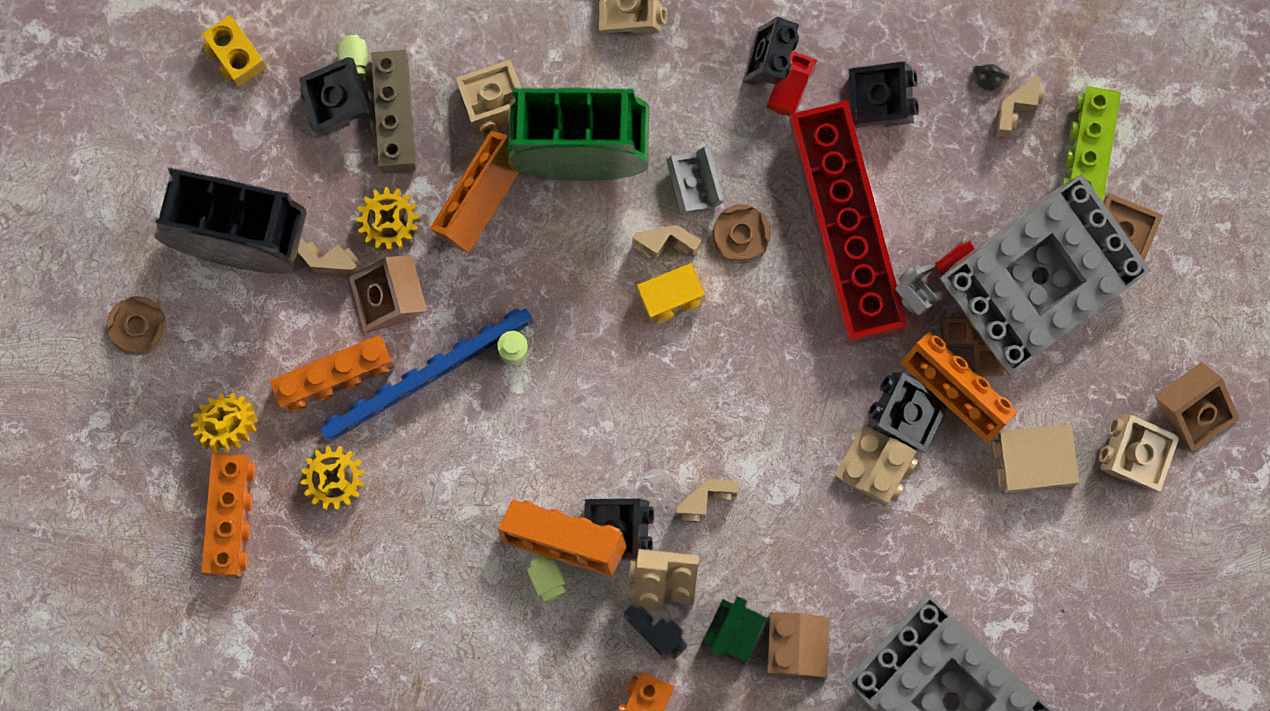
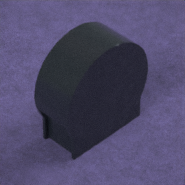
M169 167L168 173L170 177L159 219L155 220L157 227L154 237L156 240L184 254L229 267L276 274L293 271L307 210L299 203L293 201L289 193Z

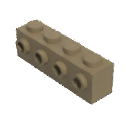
M407 51L371 52L372 62H367L366 66L368 80L373 79L374 89L368 91L370 108H375L376 117L370 119L372 136H377L378 146L372 147L374 165L379 164L381 173L417 170Z

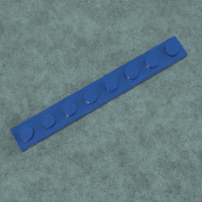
M519 308L513 309L504 315L503 318L505 320L494 326L493 323H490L478 331L479 335L469 341L468 338H465L452 346L453 351L444 356L442 353L433 356L427 361L428 365L419 371L414 368L401 376L402 381L393 386L390 383L379 388L375 392L376 396L370 400L361 399L349 407L351 411L343 416L339 414L331 416L324 421L325 426L320 428L323 436L328 443L336 440L497 345L504 333L508 331L519 332L531 325L533 319L527 308L521 311Z

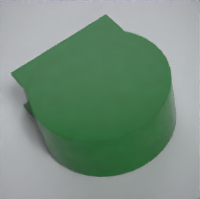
M512 88L514 98L510 101L508 164L513 169L533 176L572 181L621 179L641 174L648 169L650 106L644 100L636 97L634 89Z

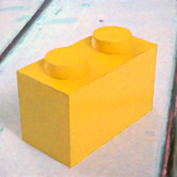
M692 262L637 285L638 295L650 323L656 320L659 324L664 323L675 317L673 313L683 309L685 312L693 311L701 307V302L705 301V293Z

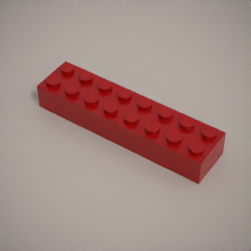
M848 100L790 114L789 127L847 346L905 332L908 324L900 294L895 290L897 283Z

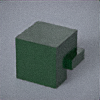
M739 596L736 597L734 603L722 599L701 644L710 648V653L719 658L725 655L745 665L767 617L746 608L748 601Z

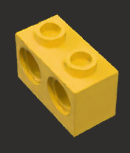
M231 14L202 33L206 42L202 47L211 60L217 57L222 66L218 69L228 83L233 80L239 88L267 68L263 59ZM228 36L231 38L226 46L217 45V41L221 37ZM237 60H247V64L244 68H233V65Z

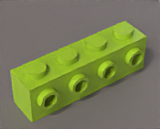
M1086 86L1083 93L1077 95L1074 111H1078L1079 116L1078 122L1072 123L1070 139L1074 140L1073 150H1068L1065 167L1070 168L1068 178H1063L1061 186L1083 174L1102 202L1104 201L1121 92Z

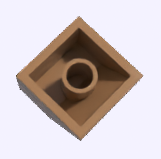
M412 255L384 257L349 277L364 333L407 322L427 312Z
M1203 362L1155 395L1164 418L1192 453L1239 419L1223 378Z
M770 612L767 675L827 678L829 617L803 613Z

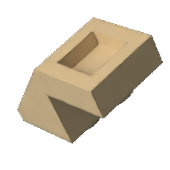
M1033 77L1002 101L998 112L996 137L1008 138L1011 129L1016 130L1018 112H1013V110L1034 113L1038 104L1043 103L1045 88L1040 87L1041 77Z
M678 225L637 232L632 238L633 245L636 246L634 250L647 259L650 256L658 259L669 241L673 242L672 247L683 255L690 253L695 256L701 247L700 239Z
M301 238L297 253L314 273L352 276L359 272L355 265L359 260L349 248L343 251L337 244L319 259L318 257L322 253L312 241L306 244Z
M708 479L677 506L676 516L682 517L683 522H700V518H706L708 495H713L714 500L730 501L731 496H737L739 481Z

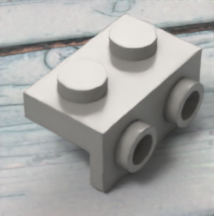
M709 146L702 147L697 152L672 155L666 159L681 215L709 211L724 202V189L719 182L716 172V161L711 154Z
M919 264L914 268L910 267L898 278L901 283L895 290L903 298V305L913 314L916 312L918 315L932 310L941 302L921 280L933 269L930 264L922 267Z

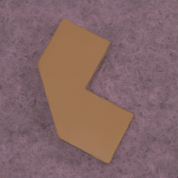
M967 317L941 318L942 340L947 348H972L973 371L978 376L1004 375V368Z

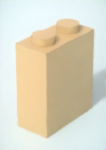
M1071 423L1000 431L996 436L997 440H993L994 457L1000 459L1001 469L997 470V482L999 487L1004 488V494L1074 487L1080 483Z

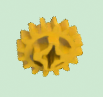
M385 187L384 194L381 195L376 189L373 190L374 198L370 199L365 196L363 199L366 207L358 206L357 208L358 212L363 215L356 218L358 225H364L358 230L360 236L367 235L365 242L368 245L375 241V248L380 251L383 245H386L388 252H392L393 245L396 244L400 249H404L402 241L406 240L412 243L413 239L410 233L419 232V228L414 223L421 221L420 215L413 214L418 210L417 204L409 205L411 196L407 194L402 198L401 190L398 188L394 194L390 193L388 187ZM383 202H393L391 205L380 204ZM405 211L408 215L406 227L401 222V217ZM372 212L375 216V222L370 229L369 217ZM385 215H386L387 217H389V218L392 216L393 219H394V222H393V223H390V222H385V223H384L383 217H384ZM385 234H395V235H396V236H394V237H389V238H385V237H384Z
M233 392L229 398H225L223 393H220L218 400L209 397L210 404L207 406L200 404L201 413L193 414L195 422L191 424L198 444L201 443L205 450L211 447L214 453H218L220 448H224L225 452L229 453L230 447L233 445L240 449L239 442L242 440L249 442L248 433L256 432L254 423L258 422L251 402L248 403L244 396L237 398Z
M328 445L324 454L319 450H315L317 457L315 460L306 458L307 463L310 465L309 469H301V473L306 475L307 479L301 480L300 484L306 487L309 486V489L304 492L305 496L311 497L314 495L312 503L317 506L322 501L323 509L328 511L331 504H334L337 511H340L341 503L343 502L349 507L352 506L350 498L353 496L359 499L361 496L356 491L357 488H365L366 486L365 483L359 480V478L366 476L364 470L357 469L362 464L361 460L352 461L354 453L350 450L344 455L342 446H338L336 452H333ZM337 459L335 464H323L327 460ZM349 467L351 468L353 473L352 484H350L346 478V473L348 472ZM315 472L320 477V484L317 490L314 485ZM329 473L332 475L337 473L340 480L338 483L332 481L329 484L327 475ZM342 491L344 493L339 497H329L333 492Z

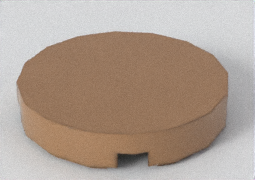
M734 205L726 208L717 217L713 226V243L717 251L725 259L734 263H749L758 259L767 250L771 239V227L766 216L749 205Z
M133 296L115 304L109 313L106 324L107 332L113 344L124 353L136 356L148 354L156 349L165 338L167 330L166 317L159 305L149 298Z

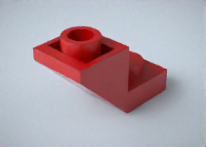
M792 51L790 56V62L792 63L790 73L786 79L784 78V80L774 85L766 108L789 117L790 114L796 113L818 60Z

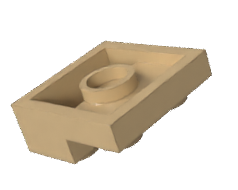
M600 0L599 31L603 34L628 31L634 35L661 32L662 24L667 22V11L664 6L662 7V0Z
M511 59L456 77L457 85L475 135L482 134L488 136L491 130L496 132L499 127L509 124L510 101L514 98L512 88H521Z
M1119 414L1118 418H1114L1109 425L1108 433L1111 435L1109 444L1104 446L1099 454V461L1102 463L1100 470L1123 481H1131L1154 492H1161L1180 436L1132 414Z
M863 424L834 477L887 506L890 499L896 502L904 486L899 483L904 474L910 476L919 460L914 458L917 451Z
M639 549L637 561H631L629 579H634L635 582L629 581L628 599L634 600L633 605L636 608L643 606L647 610L663 611L664 602L694 605L699 555Z

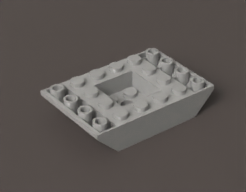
M1080 174L1047 195L955 263L939 279L1010 376L1150 272L1151 269L1083 174ZM1036 267L1042 268L1046 273V279L1042 284H1037L1032 279V271Z
M928 593L845 681L871 711H949L942 704L943 697L948 693L956 695L959 699V706L954 711H1054Z

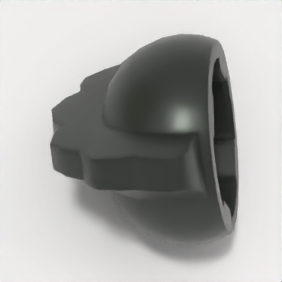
M994 64L976 65L972 70L977 76L978 84L985 90L992 91L998 89L1003 81L1010 77L1009 72L1002 70Z

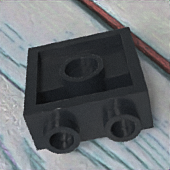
M776 17L757 29L743 79L744 83L754 86L765 81L774 85L788 77L792 66L790 62L791 52L796 49L799 42L797 32L799 24Z
M344 58L299 78L301 84L300 94L307 105L309 112L308 123L314 130V133L328 135L349 126L350 121L369 114L354 58Z
M905 61L849 68L850 111L855 128L881 124L886 127L913 124L914 116L919 114V103L917 98H913L912 88L918 85L916 70H912V67Z
M893 372L892 375H887L881 383L880 390L883 391L879 402H874L869 408L868 417L871 419L868 426L888 437L905 443L921 453H926L946 412L947 406L921 382L903 372Z
M585 499L584 518L590 520L593 524L603 527L610 525L622 532L626 549L620 561H637L639 549L653 551V540L651 536H648V525L654 521V509L652 506H649V501L643 499Z
M632 604L623 612L624 618L665 661L670 656L675 660L687 648V644L681 637L684 631L672 619L666 622L662 617L653 626L651 623L654 618L643 606L637 609Z

